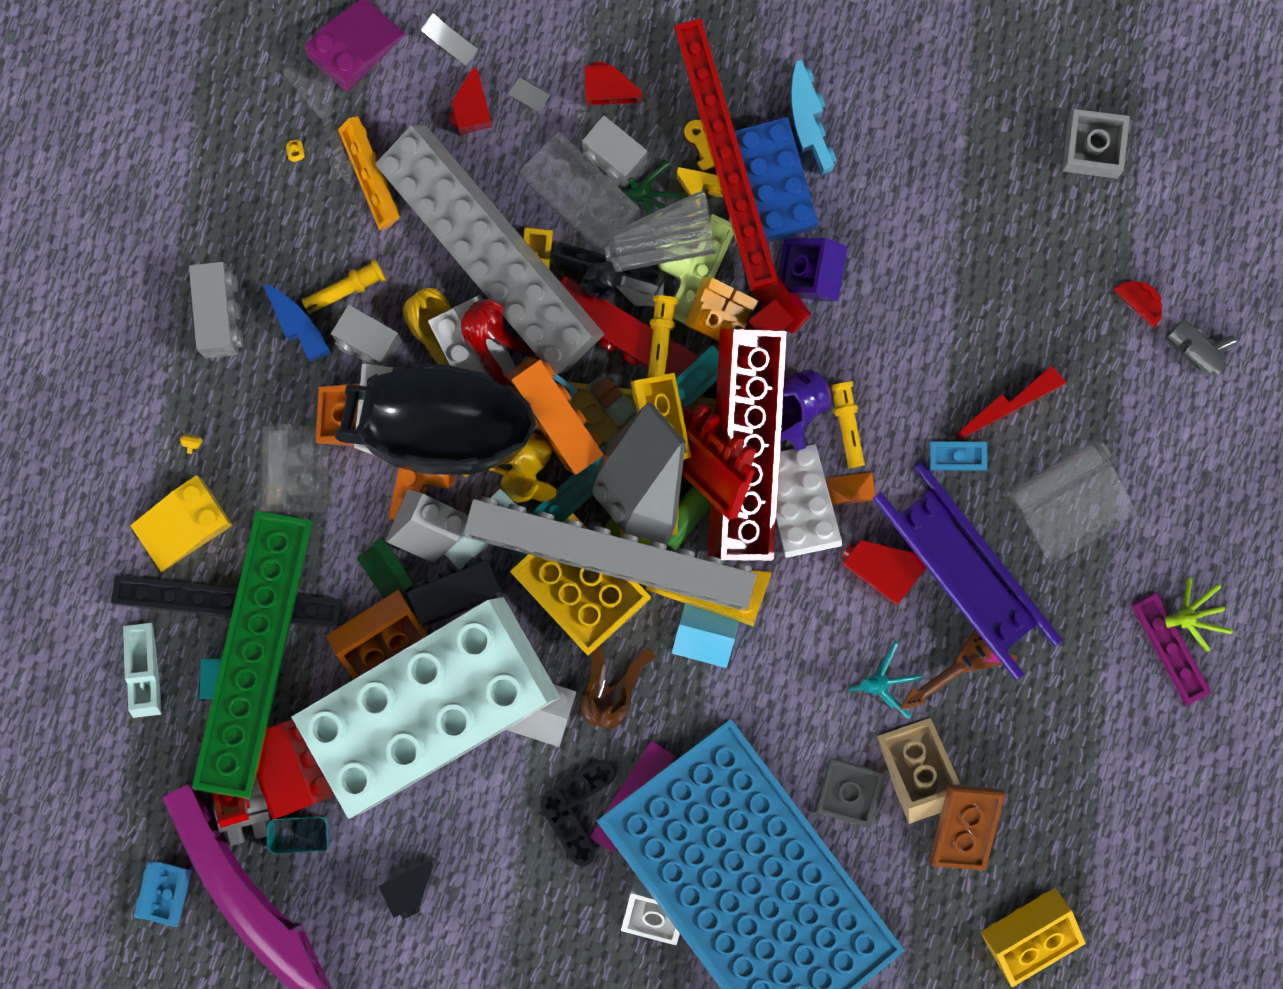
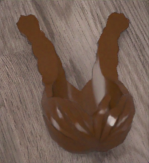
M600 645L593 651L590 680L584 688L581 697V711L584 719L589 724L610 729L615 728L625 719L631 706V690L639 674H641L643 666L655 659L654 651L650 649L644 650L630 664L620 682L610 688L604 680L606 667L602 646Z

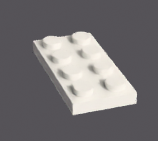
M816 444L806 446L805 449L798 451L795 449L781 451L779 454L776 522L786 558L842 546L840 532Z

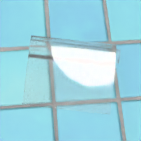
M1096 440L1092 441L1007 491L1009 499L1017 512L1025 518L1050 566L1138 515L1109 460L1111 453L1104 442L1099 444Z

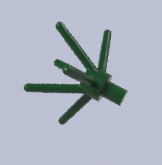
M662 160L642 182H636L632 177H629L628 182L631 187L621 189V197L623 199H633L634 202L642 203L658 233H662L663 230L649 203L663 210L667 209V205L652 197L688 198L687 193L652 190L650 183L670 165V161Z

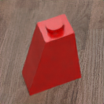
M862 540L857 545L851 543L841 555L845 558L841 565L894 606L901 602L926 569L923 562L913 552Z

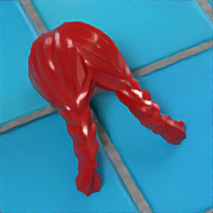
M493 299L477 300V302H473V305L469 306L461 320L462 335L471 349L480 356L481 362L484 363V368L489 371V375L494 377L493 381L507 387L508 384L503 377L502 368L488 350L486 339H494L501 346L507 347L510 350L515 349V351L521 352L524 356H531L533 350L527 343L519 341L507 330H504L502 315L504 310L500 303Z

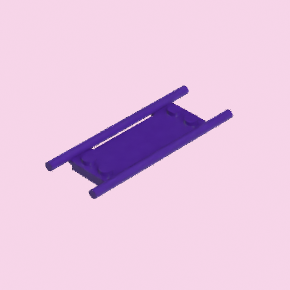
M921 462L913 469L931 490L900 514L882 492L872 499L1010 675L1017 681L1025 674L1007 652L1012 645L1035 625L1039 627L1054 647L1061 643L1063 639L925 464ZM951 517L961 528V530L965 533V535L972 542V544L976 547V549L980 552V554L987 561V563L991 566V568L998 575V577L1002 580V582L1006 585L1009 591L1013 594V596L1015 597L1014 599L1007 592V590L1000 583V581L996 578V576L992 573V571L981 559V557L970 545V543L966 540V538L959 531V529L955 526V524L950 519Z

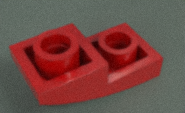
M778 276V284L752 290V293L764 308L777 299L794 317L795 320L786 328L791 334H795L812 315L797 294L789 293Z

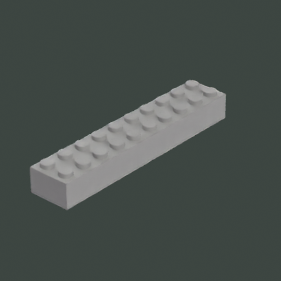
M411 125L375 163L377 168L489 299H493L502 305L504 310L502 315L540 359L549 363L555 374L567 372L604 335L601 329L427 126Z
M481 496L480 501L473 499L464 531L468 539L737 610L746 611L748 609L757 576L756 573L751 572L752 567L735 563L734 567L723 565L724 560L712 556H707L706 560L695 558V552L681 548L678 549L677 553L668 551L665 544L650 541L649 545L638 543V537L622 533L621 538L611 536V530L598 526H594L593 530L585 529L582 526L583 523L572 519H566L565 523L555 521L552 514L538 511L537 515L528 514L525 507L515 504H509L508 508L501 507L497 500Z

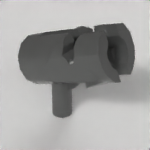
M1183 319L1164 340L1173 349L1183 345L1184 348L1181 353L1183 358L1191 362L1206 377L1210 374L1216 377L1227 365L1223 361L1226 356L1222 352L1237 345L1235 337L1231 335L1215 342L1212 339L1205 338L1202 335L1203 331Z

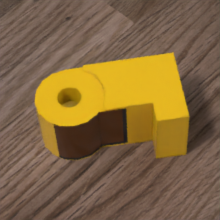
M692 120L685 127V142L689 147L695 149L701 161L697 162L698 171L712 173L715 171L701 120Z

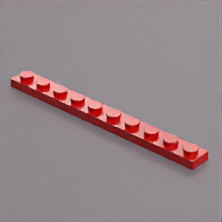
M702 19L674 25V31L750 291L778 284L774 264Z

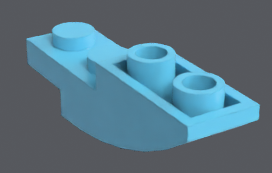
M801 59L796 61L791 83L790 111L792 126L801 154L812 150L821 174L824 175L833 171L836 157L832 147H826L823 137L826 135L822 123L815 121L816 118L822 116V108L825 107L823 97L820 91L815 92L812 82H814L812 71L809 66H804Z

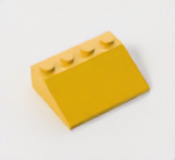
M574 514L567 518L581 522ZM529 554L510 571L587 656L651 600V596L639 583Z

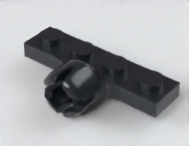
M560 241L550 258V264L556 265L560 269L573 270L584 274L581 287L589 298H593L595 293L599 294L597 300L609 298L617 286L636 289L642 294L657 295L664 283L666 274Z

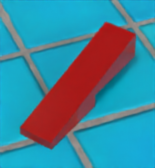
M1051 366L1011 402L1003 395H1000L960 430L957 435L962 440L1057 390L1067 382Z

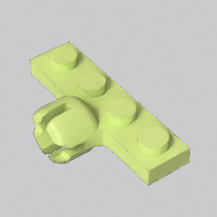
M714 214L710 215L696 247H690L677 240H672L664 248L663 253L665 254L659 260V269L679 280V286L674 295L678 299V304L674 307L673 320L687 326L686 318L702 278H715L734 235L731 223Z

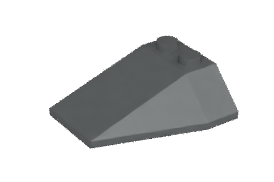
M651 402L647 403L605 446L603 450L604 456L600 458L597 465L591 493L623 532L650 541L667 544L677 521L686 442Z

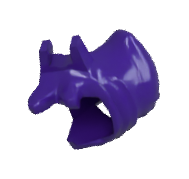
M805 369L794 376H789L784 381L780 442L784 440L792 441L796 451L806 448L805 427L820 413L828 412L832 405L830 388L820 373L811 369Z

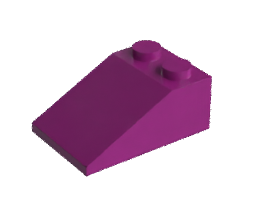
M359 0L324 25L305 44L307 57L348 93L391 50L405 33L368 0Z

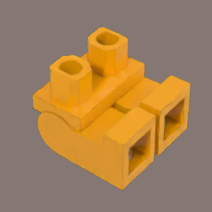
M712 277L702 278L689 309L686 325L719 342L720 328L745 329L747 324L745 321L750 311H754L758 300L738 290H733L734 288Z

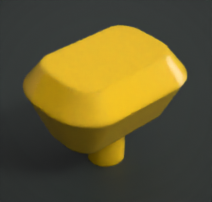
M298 139L288 141L286 144L288 159L293 162L302 160L304 158L302 142Z
M184 434L180 437L181 445L187 447L186 453L192 454L193 449H198L203 442L202 438L196 435Z

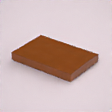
M948 785L929 859L932 866L986 870L1006 795L1003 789Z

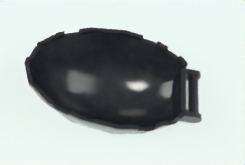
M423 364V367L406 368V365L393 368V371L380 375L376 373L367 379V386H346L345 395L347 398L340 429L336 430L335 438L344 443L365 445L373 455L395 467L429 475H473L511 462L527 444L536 429V422L531 404L510 385L505 387L494 382L492 377L482 372L445 364ZM364 400L357 430H354L352 425L357 401Z

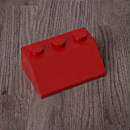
M293 719L267 728L256 778L272 820L335 797Z

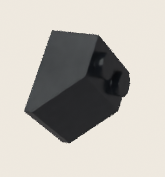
M436 858L378 886L393 918L400 915L402 920L421 911L419 905L425 902L438 865Z

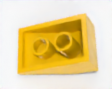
M196 475L168 494L130 526L159 570L163 572L231 527L232 523L203 479Z

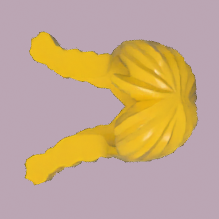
M434 288L421 289L406 301L403 307L404 320L412 334L425 345L435 363L450 366L428 320L451 309V306L441 291Z

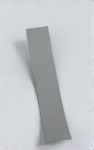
M433 13L421 28L422 32L466 66L478 50ZM522 78L517 80L508 93L538 112L550 97V94Z

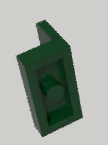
M383 537L373 542V547L357 557L383 599L398 589L403 595L412 589V585L415 584Z

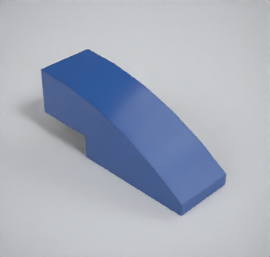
M270 284L265 285V291L289 342L299 338L310 362L331 354L323 336L302 309L281 291Z

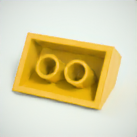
M675 373L631 381L636 412L638 413L647 403L651 402L685 440L684 459L691 458Z
M1056 888L1041 894L1037 899L1016 909L1013 913L998 922L992 923L981 931L989 950L1011 987L1086 944L1072 910Z

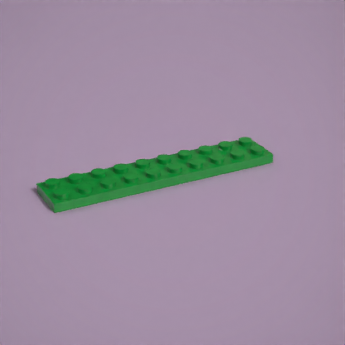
M256 511L193 780L192 788L194 790L251 800L312 531V520Z

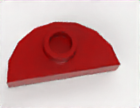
M1143 281L1123 282L1114 289L1153 329L1157 326L1162 318V299L1154 287Z

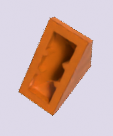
M872 472L825 478L832 506L874 501L872 499L875 497Z

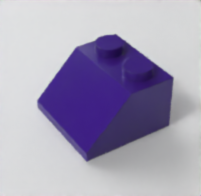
M786 238L783 243L778 277L789 293L797 294L799 298L815 301H838L848 247L828 238Z

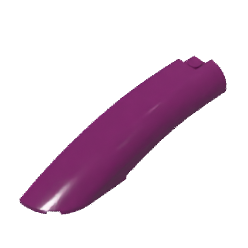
M187 784L164 796L162 800L204 887L227 922L252 953L288 989H331L303 926L296 927L247 875L221 832L219 833L218 825L203 792L194 790L192 788L193 784Z

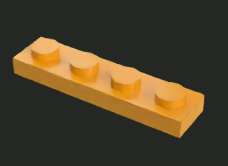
M358 116L348 118L338 131L379 231L385 230L400 218L398 207L390 195L386 178L375 165L378 161L377 156L372 151L367 139L365 127L361 124Z

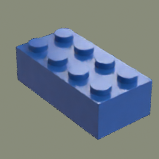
M788 117L735 131L767 243L816 230L818 220Z

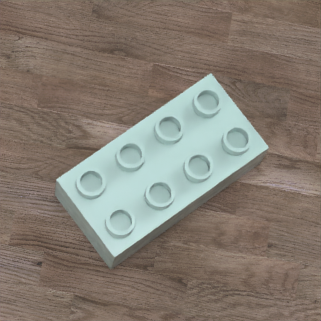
M503 597L485 601L292 716V719L346 816L350 819L370 810L561 697Z

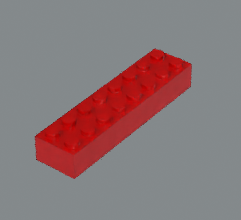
M720 328L715 414L719 415L722 421L718 436L728 444L734 436L740 435L745 440L743 447L751 445L756 450L751 466L755 472L736 519L728 520L710 502L707 556L722 560L774 559L787 331Z

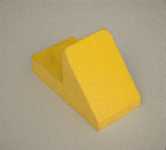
M678 167L677 180L697 210H699L703 189L708 190V194L711 196L723 197L717 175Z

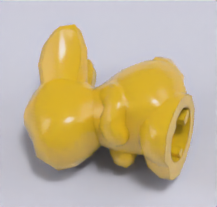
M535 433L531 435L527 444L514 458V461L509 463L513 468L503 476L500 482L505 494L514 502L522 503L530 499L548 502L556 497L557 490L549 483L537 481L536 478L537 473L549 462L552 454L549 442L542 435Z

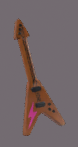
M974 629L953 665L918 690L916 688L911 689L902 702L900 709L904 710L923 705L926 697L959 674L1003 664ZM1010 654L1013 660L1016 661L1017 656Z

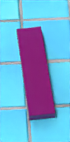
M1155 592L1130 605L1184 705L1188 706L1212 693L1176 626L1167 628L1164 617L1170 615L1158 593Z
M651 741L605 814L667 768L675 755ZM598 824L590 838L614 853L617 848Z

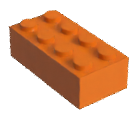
M530 357L503 377L510 386L531 404L536 426L549 442L565 469L576 475L604 456L599 449L603 444L594 432L591 433L590 430L585 428L586 418L578 408L571 407L568 402L571 396L562 384L555 383L552 378L555 376V372L549 363L542 359Z

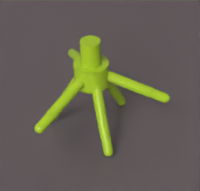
M1188 577L1183 607L1177 609L1178 614L1164 617L1166 626L1169 628L1181 625L1182 629L1188 628L1202 648L1209 652L1210 647L1195 627L1232 634L1233 630L1200 622L1197 619L1223 612L1225 607L1219 606L1198 612L1194 610L1221 588V585L1216 584L1189 606L1192 578Z

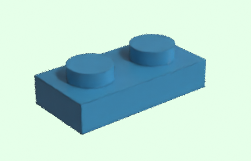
M930 442L929 471H987V442Z

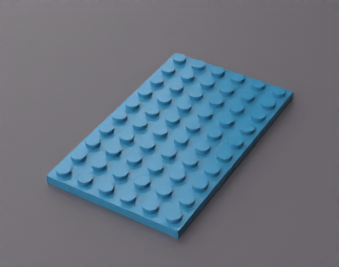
M731 719L597 820V823L721 989H860L905 951Z

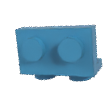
M148 861L143 873V882L136 901L134 917L151 920L171 927H178L192 870L164 862Z

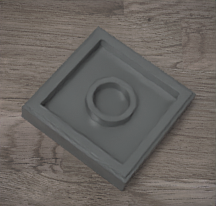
M830 757L815 813L871 828L885 773Z

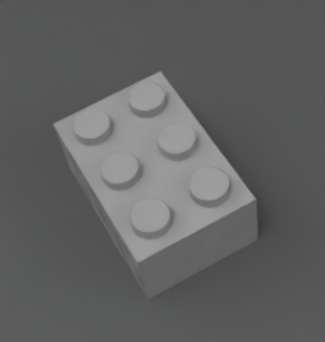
M224 262L189 265L196 350L205 358L239 355V347H243V335L236 325V320L241 319L239 303H235L233 293L238 292L237 276L233 275L232 270H229Z

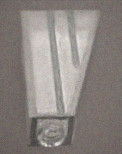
M705 191L697 192L608 233L609 245L604 246L607 262H612L616 272L715 254L710 211Z

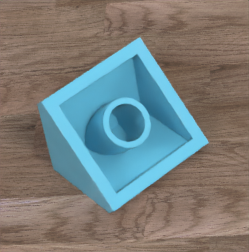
M685 603L672 654L727 668L739 621Z

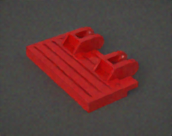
M703 403L698 406L694 412L688 407H683L682 412L691 458L683 460L682 475L728 520L736 519L755 472L751 466L756 450L751 445L743 447L745 440L740 435L734 436L728 444L718 436L722 418L715 413L711 414L712 410L707 404Z

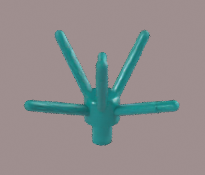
M894 641L886 658L883 657L875 674L867 677L859 685L850 686L849 691L863 690L874 695L878 694L891 708L896 707L909 719L911 714L906 709H900L901 704L888 692V689L893 684L921 680L923 675L917 674L888 679L885 672L898 646V642Z

